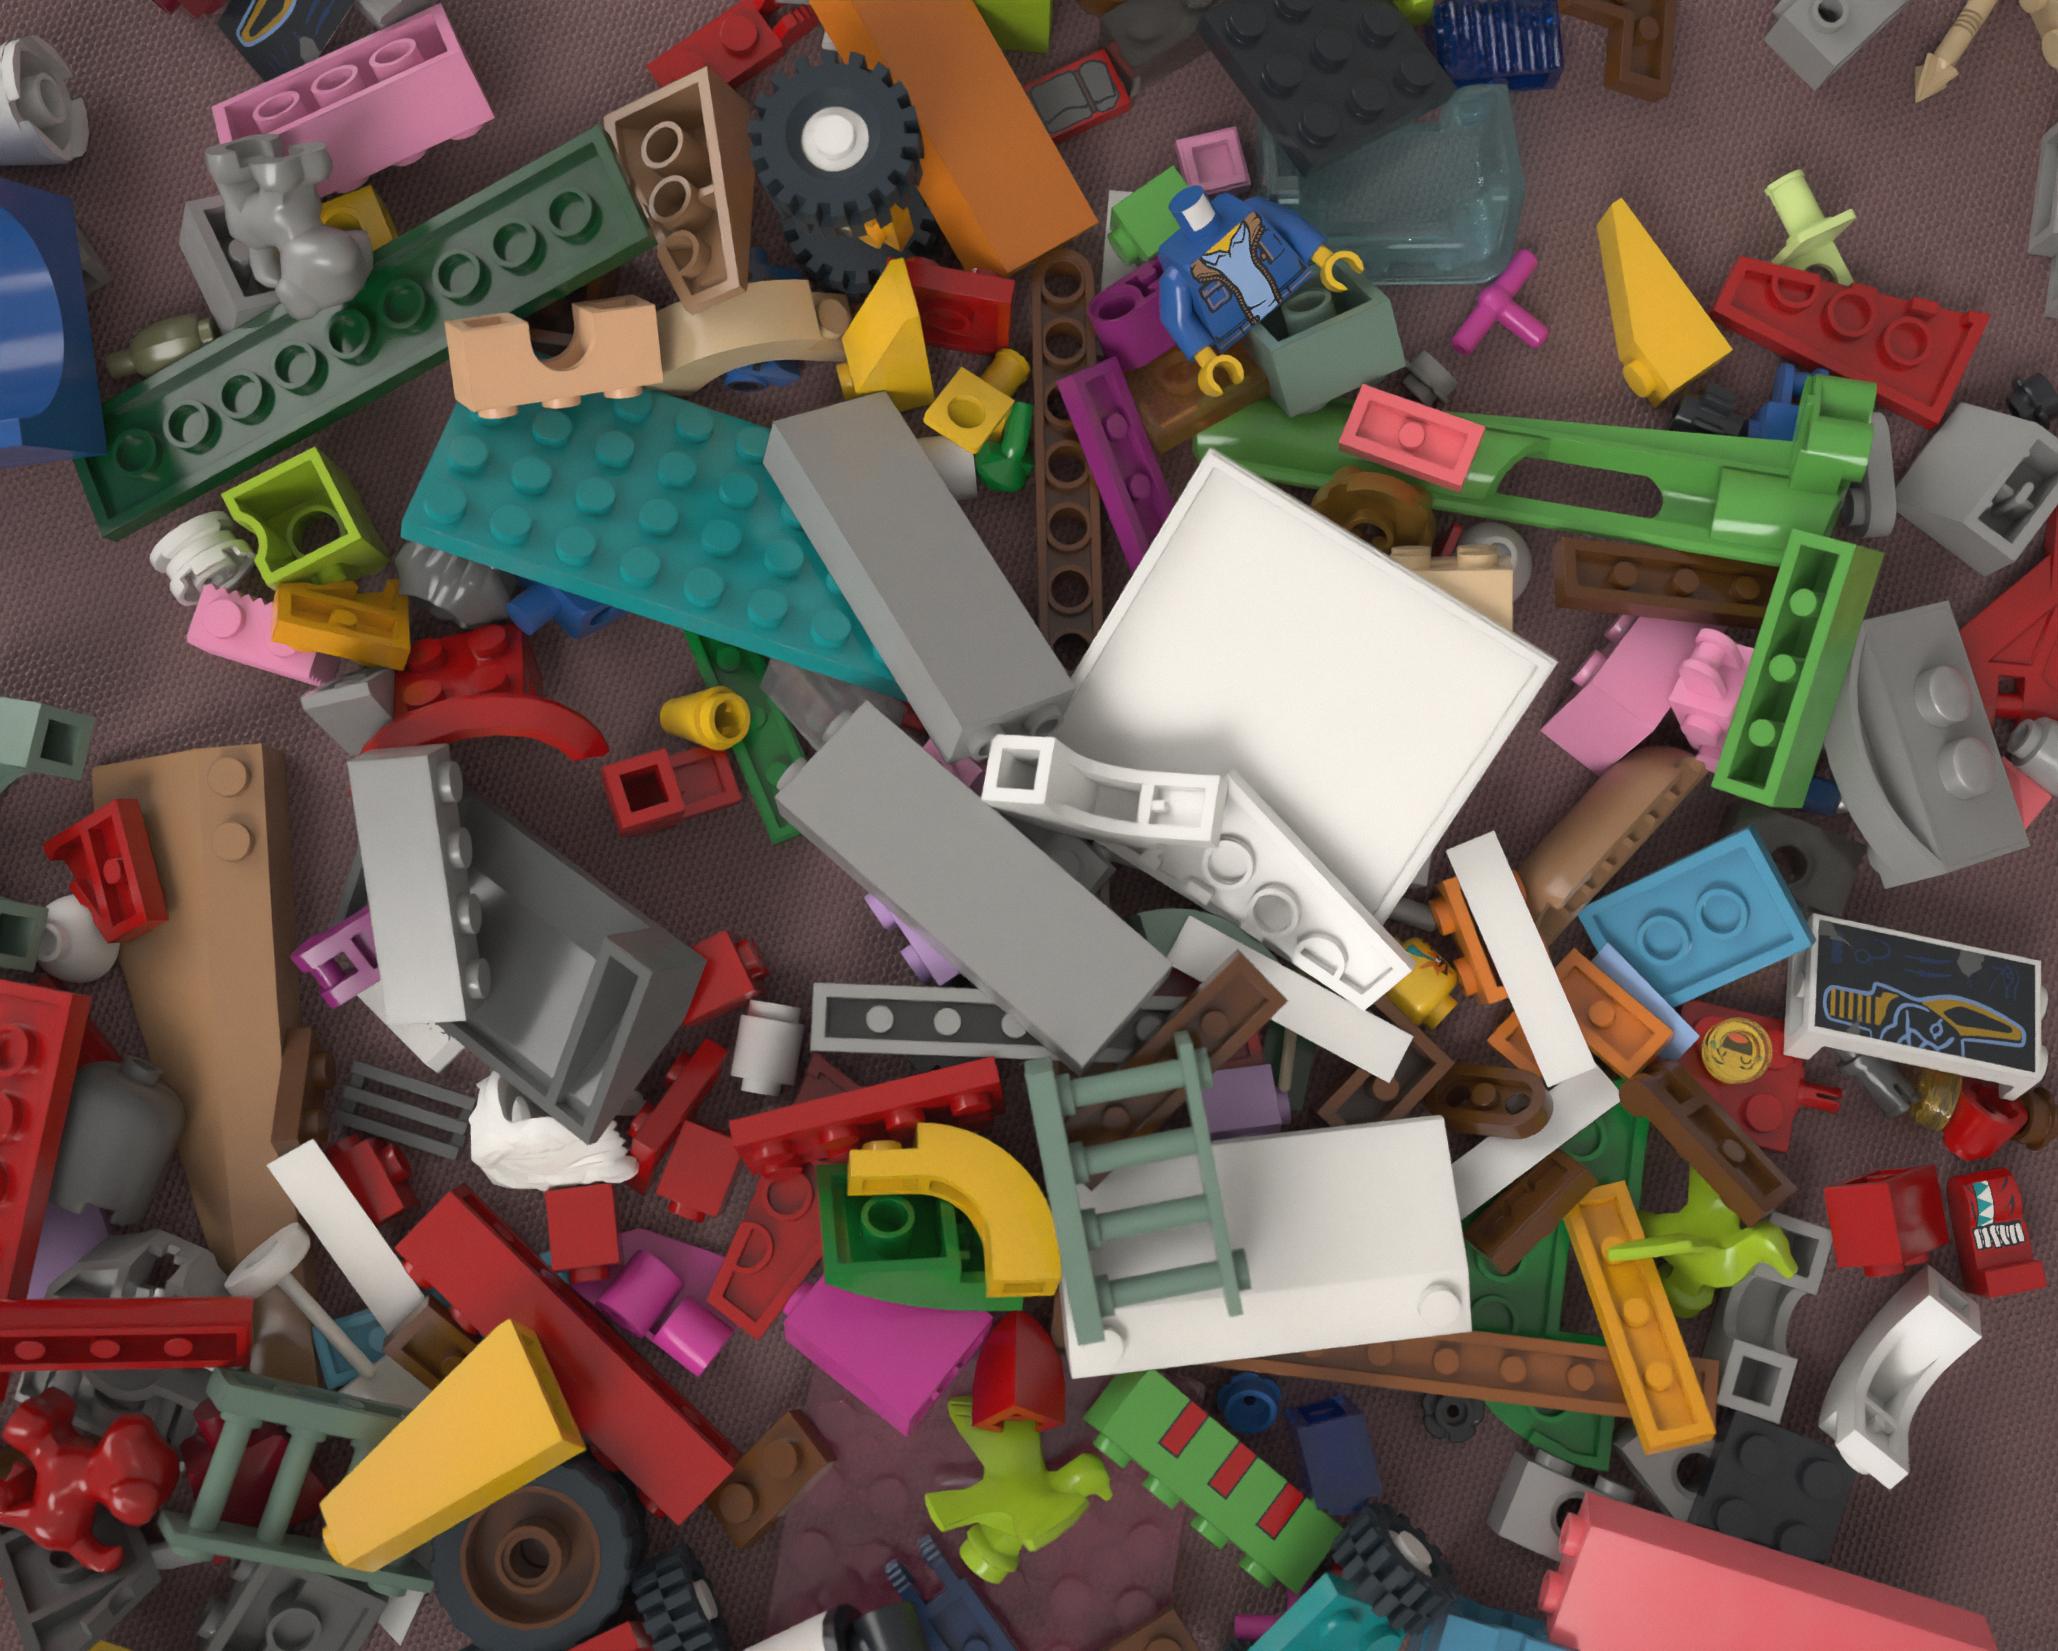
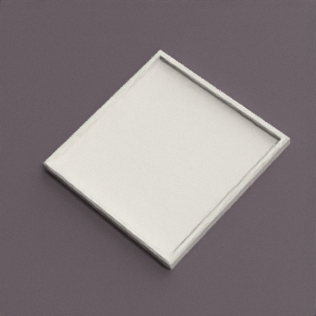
M1211 447L1070 678L1077 689L1063 715V723L1054 732L1045 737L1056 738L1072 751L1089 759L1129 769L1216 775L1223 778L1234 768L1383 926L1558 661L1545 651ZM1096 841L1213 915L1224 918L1239 927L1242 924L1211 902L1205 905L1183 890L1184 884L1160 868L1155 872L1136 858L1146 848ZM1265 938L1261 943L1265 947L1292 963V956Z

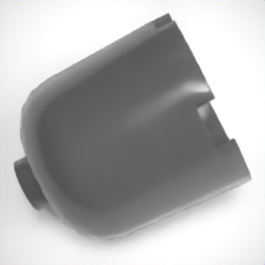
M126 1056L123 1063L96 1061L76 1069L48 1201L80 1215L83 1214L88 1203L101 1208L115 1210L110 1222L120 1225L137 1224L144 1219L183 1133L186 1121L182 1100L171 1086L160 1079L163 1070L159 1066L136 1056Z

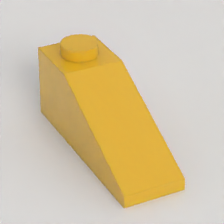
M1621 197L1610 205L1596 226L1618 357L1624 365L1623 375L1630 388L1642 398L1647 397L1654 408H1656L1715 368L1733 349Z
M902 257L889 262L841 338L847 362L836 365L845 401L886 391L899 412L929 405L935 401L920 315L905 261Z

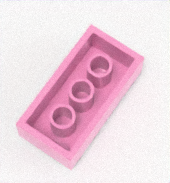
M441 3L212 106L220 144L249 135L277 134L280 136L285 150L284 157L290 156L288 146L307 142H325L333 164L329 178L316 183V190L320 198L335 191L338 193L353 191L362 186L370 175L391 165L401 167L412 164L419 160L426 153L427 149L448 139H466L476 134L485 122L495 118L475 70Z

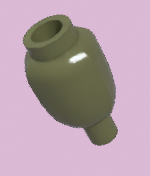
M192 314L174 316L139 330L134 335L128 349L106 355V364L110 374L115 379L135 373L148 378L218 339L222 334L214 317L201 319Z

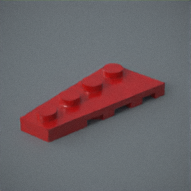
M1740 256L1732 264L1707 314L1712 321L1813 372L1816 368L1826 369L1829 372V376L1877 383L1876 404L1927 430L1939 424L1991 317L1990 314L1973 310L1961 313L1940 308L1939 302L1918 297L1906 300L1876 293L1877 288L1852 282L1849 286L1821 280L1820 275L1744 256Z
M814 1052L806 1070L805 1079L792 1105L861 1089L862 1087ZM827 1158L802 1163L803 1170L786 1178L767 1180L764 1179L763 1173L761 1174L745 1217L739 1224L706 1300L757 1341L764 1337L784 1310L791 1296L806 1281L823 1258L816 1165L830 1164Z

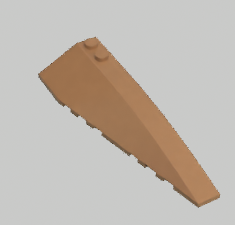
M263 743L193 749L92 767L94 812L114 799H138L144 825L149 833V844L159 883L165 895V906L169 921L129 943H120L118 959L150 1062L163 1070L160 1079L176 1091L184 1106L186 1121L183 1133L177 1144V1149L208 1250L215 1255L217 1265L229 1277L232 1271L259 1245L287 1225L298 1222L307 1231L311 1245L306 1256L290 1273L317 1302L313 1230L266 1166L279 1158L270 1141L286 1028L301 1027L298 967L290 958L291 954L297 949L285 752ZM277 1284L263 1295L254 1299L251 1366L245 1367L246 1372L322 1388L321 1364L313 1340L312 1327L315 1325Z

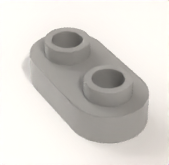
M1881 412L1872 413L1870 423L1874 425L1873 440L1863 479L1860 483L1851 482L1841 508L1844 524L1852 526L1853 532L1858 538L1887 537L1892 532L1896 519L1897 504L1890 433L1887 420Z

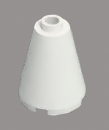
M29 35L22 38H12L0 46V166L66 164L72 161L73 158L82 156L87 150L89 128L83 99L81 97L71 100L63 81L72 78L73 75L56 50L38 36Z

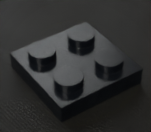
M1728 1407L1687 1522L1825 1565L1857 1471L1844 1460L1836 1448Z

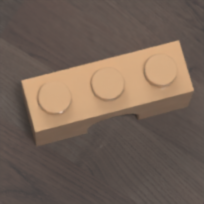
M635 295L572 303L574 320L572 340L561 354L545 360L537 359L532 350L528 322L510 312L444 321L455 400L471 411L478 412V416L481 418L495 419L513 416L518 413L517 405L541 402L542 407L555 409L579 405L581 403L580 395L604 392V397L613 399L641 395L643 393L642 386L663 383L655 304Z

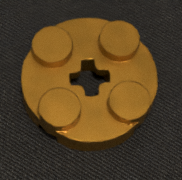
M1346 466L1338 469L1334 473L1332 481L1323 485L1313 497L1310 508L1388 556L1391 554V548L1397 546H1429L1432 549L1436 532V520L1431 510L1433 499L1431 494L1420 485L1408 484L1398 478L1382 473L1366 472L1356 466ZM1363 523H1370L1380 527L1374 534L1362 531Z

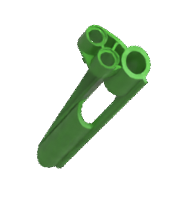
M1822 374L1807 375L1792 441L1442 411L1485 426L1484 438L1461 493L1340 451L1338 442L1356 401L1341 397L1329 400L1318 411L1298 414L1290 418L1265 390L1238 387V390H1223V394L1219 397L1209 396L1197 405L1193 424L1192 451L1199 464L1209 448L1213 447L1266 481L1316 490L1332 481L1333 475L1338 469L1346 466H1356L1366 472L1390 475L1408 484L1424 487L1433 499L1431 509L1780 567L1792 528L1830 538L1851 482L1860 483L1862 481L1873 440L1874 425L1870 421L1875 404L1877 383ZM1523 457H1531L1647 476L1653 480L1661 491L1663 505L1659 514L1649 519L1496 492L1501 480L1512 466Z

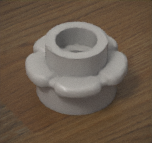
M1425 350L1411 363L1405 359L1406 366L1404 368L1410 373L1404 378L1402 384L1425 406L1430 407L1436 399L1443 405L1448 404L1450 401L1447 397L1459 385L1457 380Z

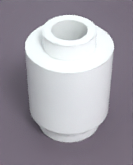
M750 1000L748 1015H741L731 1069V1076L743 1078L742 1091L779 1096L781 1084L794 1086L805 1026L798 1024L801 1008Z

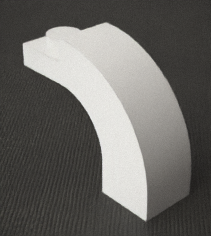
M996 734V737L991 741L981 800L996 810L1023 822L1090 840L1161 850L1165 849V844L1219 848L1228 782L1221 776L1143 771L1098 762L1079 755L1053 737Z
M1927 1264L1883 1306L1855 1341L1829 1386L1821 1408L1818 1427L1836 1441V1447H1838L1844 1460L1857 1472L1864 1475L1870 1473L1888 1489L1894 1487L1909 1474L1908 1431L1912 1417L1920 1401L1935 1380L1956 1359L1982 1338L1979 1305Z

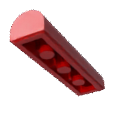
M254 1296L0 1299V1372L251 1366Z

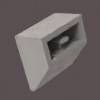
M1959 402L1896 483V512L1985 577L2014 563L2058 505V438L2038 423Z

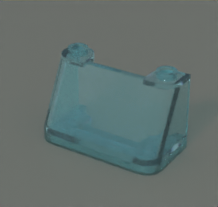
M1475 84L1455 90L1449 101L1442 105L1438 124H1406L1306 178L1302 177L1255 112L1257 197L1293 209L1328 239L1326 247L1333 253L1345 250L1358 255L1364 267L1362 274L1374 285L1477 284L1497 278L1506 270L1511 259L1526 193L1507 84ZM1312 262V263L1309 264L1308 266H1312V265H1314V264H1316V263H1315V262Z

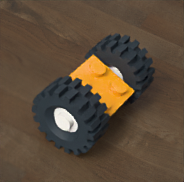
M836 50L821 51L822 65L810 67L807 55L793 61L797 72L795 76L788 79L779 70L769 79L774 90L772 97L760 91L754 103L759 120L749 118L748 135L753 144V147H749V152L767 197L771 198L775 209L784 218L780 219L783 233L797 265L800 264L804 275L813 285L819 281L825 293L839 294V291L846 292L849 302L863 303V293H870L885 270L888 257L896 259L903 257L904 260L909 257L928 259L930 252L937 254L940 244L938 228L940 227L916 187L920 185L923 175L920 159H925L924 143L915 106L911 105L909 93L901 81L894 84L890 69L877 62L873 70L868 69L865 55L850 51L848 64H840Z

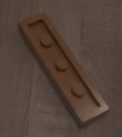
M1562 537L1552 548L1555 607L1757 630L1761 629L1780 567L1674 549Z
M1237 949L1111 1072L1178 1060L1173 1033L1187 1030L1193 1044V1049L1206 1047L1213 1075L1288 1000ZM1184 1087L1075 1108L1076 1115L1064 1117L1068 1143L1082 1141L1083 1147L1150 1135L1186 1101ZM1112 1171L1088 1175L1089 1182L1083 1184L1092 1192Z

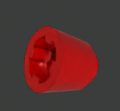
M1968 1076L1963 1077L1953 1112L1946 1124L1941 1128L1944 1134L1943 1142L1952 1153L1965 1160L1974 1161L1978 1158L1992 1157L2026 1124L2028 1120L2027 1110L2018 1098L2014 1101L1999 1098L1998 1083Z

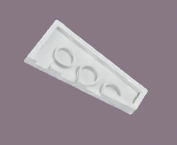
M1233 768L1223 777L1228 782L1219 848L1165 844L1164 850L1146 848L1136 859L1155 872L1160 868L1184 884L1183 890L1205 905L1211 902L1242 924L1239 928L1260 942L1265 938L1292 956V963L1363 1011L1366 1010L1413 970L1416 961Z

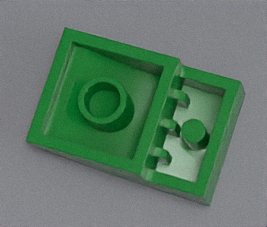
M848 1163L816 1165L826 1284L873 1299L915 1307L960 1311L1022 1310L1024 1296L986 1297L985 1261L982 1242L973 1223L956 1206L941 1198L924 1194L848 1196Z

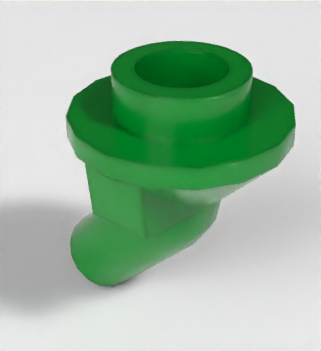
M1014 402L1012 411L1006 421L1003 442L987 440L981 449L973 454L977 477L985 486L994 491L1016 493L1022 490L1027 483L1028 475L1035 466L1030 451L1026 450L1034 411L1033 405Z

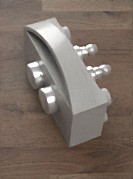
M1949 600L1863 620L1820 753H1827L1830 768L1842 796L1836 813L1850 812L1854 822L1869 843L1867 847L1868 860L1873 869L1880 873L1884 889L1950 873L2030 847Z

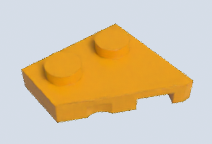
M388 579L384 592L357 593L358 586L354 581H330L323 585L308 582L278 583L272 603L271 641L285 644L300 652H320L351 659L366 667L382 666L403 671L410 653L408 595H400L399 579Z

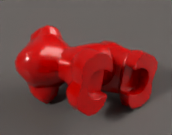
M51 1386L38 1396L30 1397L21 1403L3 1430V1441L13 1448L24 1452L33 1462L35 1468L23 1460H16L7 1479L4 1480L0 1477V1525L20 1529L37 1545L46 1550L69 1552L85 1568L109 1574L119 1568L125 1551L121 1545H103L93 1533L97 1503L101 1502L112 1512L114 1517L127 1525L138 1527L147 1523L155 1515L158 1508L171 1497L180 1478V1456L174 1447L159 1433L152 1418L142 1412H126L116 1418L110 1424L99 1443H95L80 1435L72 1425L77 1410L74 1398L66 1391L56 1386Z

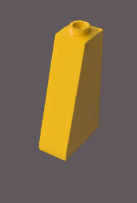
M512 1319L498 1325L319 1503L327 1526L323 1528V1539L335 1561L342 1564L343 1567L373 1573L587 1449L534 1330Z

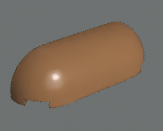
M1649 745L1628 752L1601 775L1524 859L1517 869V873L1527 894L1525 903L1547 948L1709 772L1705 768V763L1696 760V755L1682 748L1670 745Z

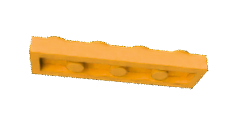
M1625 1180L1594 1187L1563 1217L1644 1453L1645 1455L1711 1441L1716 1434V1430L1653 1257L1624 1261L1608 1260L1606 1252L1608 1248L1628 1241L1645 1238Z

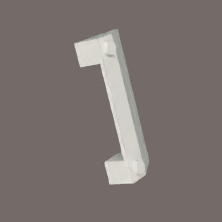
M1442 1115L1211 1141L1231 1250L1244 1249L1252 1289L1239 1292L1243 1315L1229 1317L1222 1288L1114 1308V1316L1102 1318L1106 1341L1078 1346L1061 1261L1060 1301L1065 1349L1072 1379L1472 1331L1468 1265L1445 1122ZM1196 1154L1113 1170L1092 1192L1083 1183L1076 1184L1081 1210L1095 1207L1096 1214L1204 1194ZM1209 1221L1101 1242L1102 1249L1089 1251L1094 1276L1108 1274L1109 1281L1216 1260Z

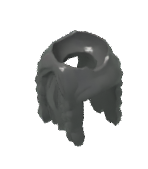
M408 541L399 550L395 563L399 574L400 595H408L412 602L423 607L436 618L452 621L464 631H474L479 627L495 624L498 621L510 618L507 613L506 604L515 598L518 588L515 574L413 541Z

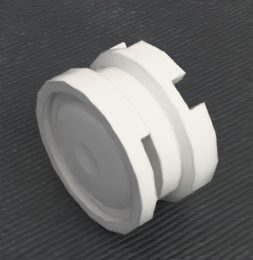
M223 511L205 513L182 523L165 535L155 545L150 554V563L155 570L168 575L171 580L170 591L176 600L184 606L197 605L203 587L210 583H214L219 587L232 588L255 565V552L246 541L235 537L232 533L233 521Z

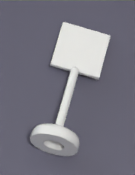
M298 1222L287 1225L259 1245L229 1275L224 1286L232 1296H254L255 1299L273 1288L276 1284L284 1291L359 1373V1376L338 1392L415 1409L432 1392L387 1354L373 1364L290 1273L306 1256L311 1245L307 1231Z

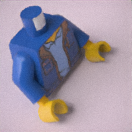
M1190 186L1177 193L1171 200L1169 210L1180 226V229L1161 244L1157 256L1164 270L1159 278V317L1162 325L1189 362L1197 361L1201 369L1198 374L1200 389L1208 396L1219 397L1223 392L1213 379L1214 367L1223 368L1235 385L1241 383L1244 378V370L1241 363L1230 355L1222 354L1314 275L1308 266L1309 264L1315 262L1320 267L1321 282L1327 289L1332 292H1344L1348 289L1342 283L1336 281L1332 275L1334 262L1342 260L1359 274L1364 270L1363 263L1359 256L1351 251L1343 250L1333 253L1326 247L1328 239L1293 209L1257 196L1242 201L1227 192L1218 195L1210 201L1201 186ZM1213 350L1217 351L1221 355L1217 356Z

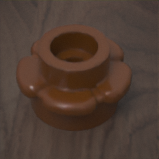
M2036 1087L2033 1092L2026 1091L2018 1097L2027 1110L2028 1120L2010 1138L2012 1141L2026 1144L2027 1149L2032 1151L2045 1148L2050 1140L2058 1136V1104L2054 1103V1096L2048 1089Z

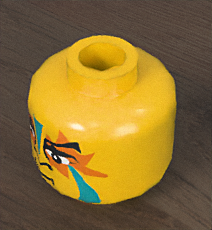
M1394 937L1416 961V964L1409 974L1384 995L1417 1027L1423 1022L1432 1031L1458 1004L1449 995L1457 985L1458 973L1454 967L1423 939L1413 937L1402 942L1397 937Z

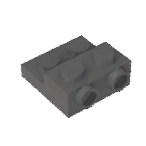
M235 1558L229 1573L231 1578L236 1579L225 1599L213 1595L208 1600L196 1622L194 1634L201 1636L199 1651H358L388 1604V1595L372 1590L368 1587V1582Z

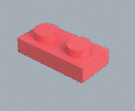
M1362 384L1338 444L1339 450L1461 493L1484 438L1485 426Z

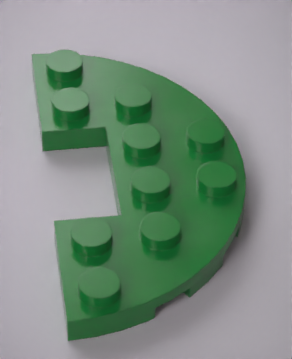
M1610 1079L1618 1090L1621 1084L1625 1082L1624 1079ZM1618 1102L1558 1148L1584 1165L1599 1182L1595 1187L1625 1180L1633 1205L1636 1210H1639L1649 1120L1646 1116L1637 1117L1631 1115L1624 1109L1621 1102ZM1528 1106L1520 1108L1515 1114L1520 1113ZM1512 1183L1461 1220L1462 1233ZM1563 1218L1559 1221L1555 1230L1545 1238H1542L1506 1275L1477 1253L1463 1238L1468 1265L1471 1326L1473 1331L1607 1347L1604 1335L1559 1329L1570 1237ZM1482 1400L1486 1407L1504 1424L1534 1446L1571 1463L1601 1471H1609L1615 1416Z

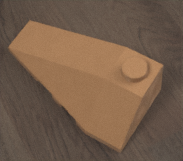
M707 66L603 116L605 130L612 138L658 242L656 246L658 250L657 258L684 309L691 315H695L747 292L755 167L749 152V147H753L748 135L749 118H751L749 104Z

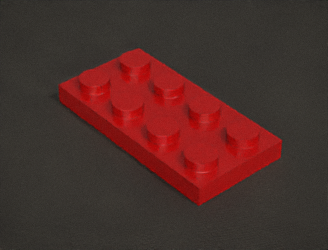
M992 1056L728 1122L733 1146L752 1175L763 1173L764 1179L774 1180L798 1174L803 1170L802 1163L827 1158L830 1164L847 1163L850 1150H862V1145L872 1141L890 1140L901 1143L902 1148L912 1147L917 1122L956 1126L957 1128L972 1132L991 1126L995 1123L994 1116L1005 1114L1006 1111L995 1059Z

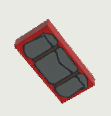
M1105 48L1022 86L1055 145L1130 111L1131 101Z

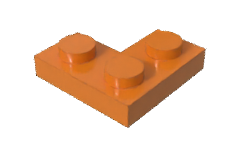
M1575 948L1554 968L1589 1050L1625 1081L1641 1073L1674 1038V1032ZM1514 1010L1486 1040L1487 1044L1511 1067L1533 1072L1543 1082V1075Z

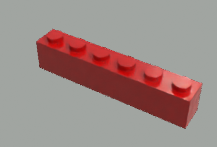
M465 1182L449 1191L394 1248L404 1258L402 1267L409 1277L425 1289L434 1287L451 1304L449 1313L452 1318L468 1333L472 1335L481 1333L486 1338L498 1325L509 1319L535 1331L577 1428L592 1442L589 1445L592 1454L606 1469L613 1473L621 1470L639 1487L636 1491L639 1500L656 1517L664 1519L668 1516L679 1527L735 1469L742 1453L587 1301L571 1289V1286L556 1272H553L552 1268Z

